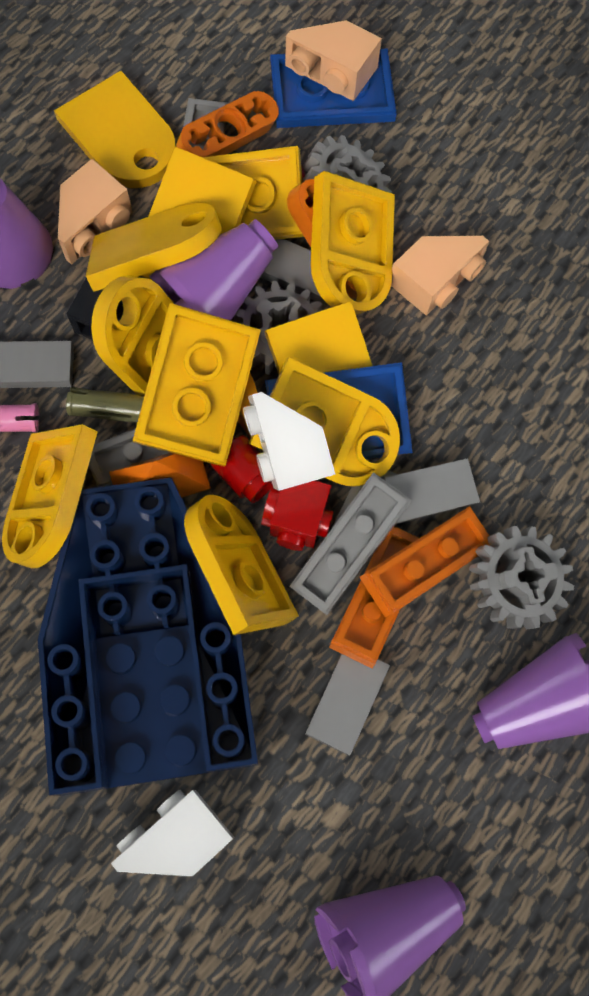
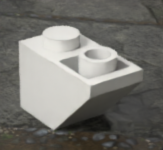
M263 392L248 396L250 406L243 407V412L250 435L258 434L263 453L257 454L256 458L264 483L272 481L273 488L280 491L335 475L322 426Z
M178 790L157 809L162 818L151 828L145 831L139 825L117 844L116 847L122 854L111 864L117 872L194 876L235 837L196 790H192L186 796L181 790Z

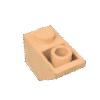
M347 20L290 30L286 35L285 66L292 69L296 74L306 76L327 87L331 92L354 101L378 68L382 38Z
M93 159L88 161L60 185L58 240L64 256L70 264H73L80 257L90 255L95 235L125 225L129 220L130 214L133 212L127 188Z
M422 236L393 263L391 287L426 316L436 306L443 309L457 294L459 288L456 286L465 278L469 282L472 281L484 268L486 260L483 259L489 240L484 236Z

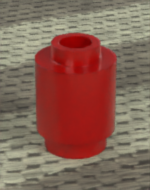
M245 435L237 438L233 437L226 466L223 467L212 463L211 466L240 498L246 497L251 503H255L269 493L272 481L264 483L256 458V455L261 452L255 446L249 444L250 440Z

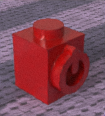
M311 481L280 491L274 489L272 485L265 504L261 525L270 527V536L277 537L276 543L282 547L295 551H302L304 546L314 548L317 536L324 538L327 536L334 511L326 509L332 485Z

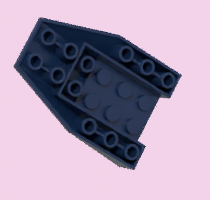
M172 478L82 489L70 532L60 550L38 636L49 796L71 795L259 765L241 634L233 635L188 542L184 527V517L187 508Z

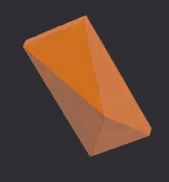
M175 453L164 454L109 471L113 485L172 478L181 498L211 489L203 461Z

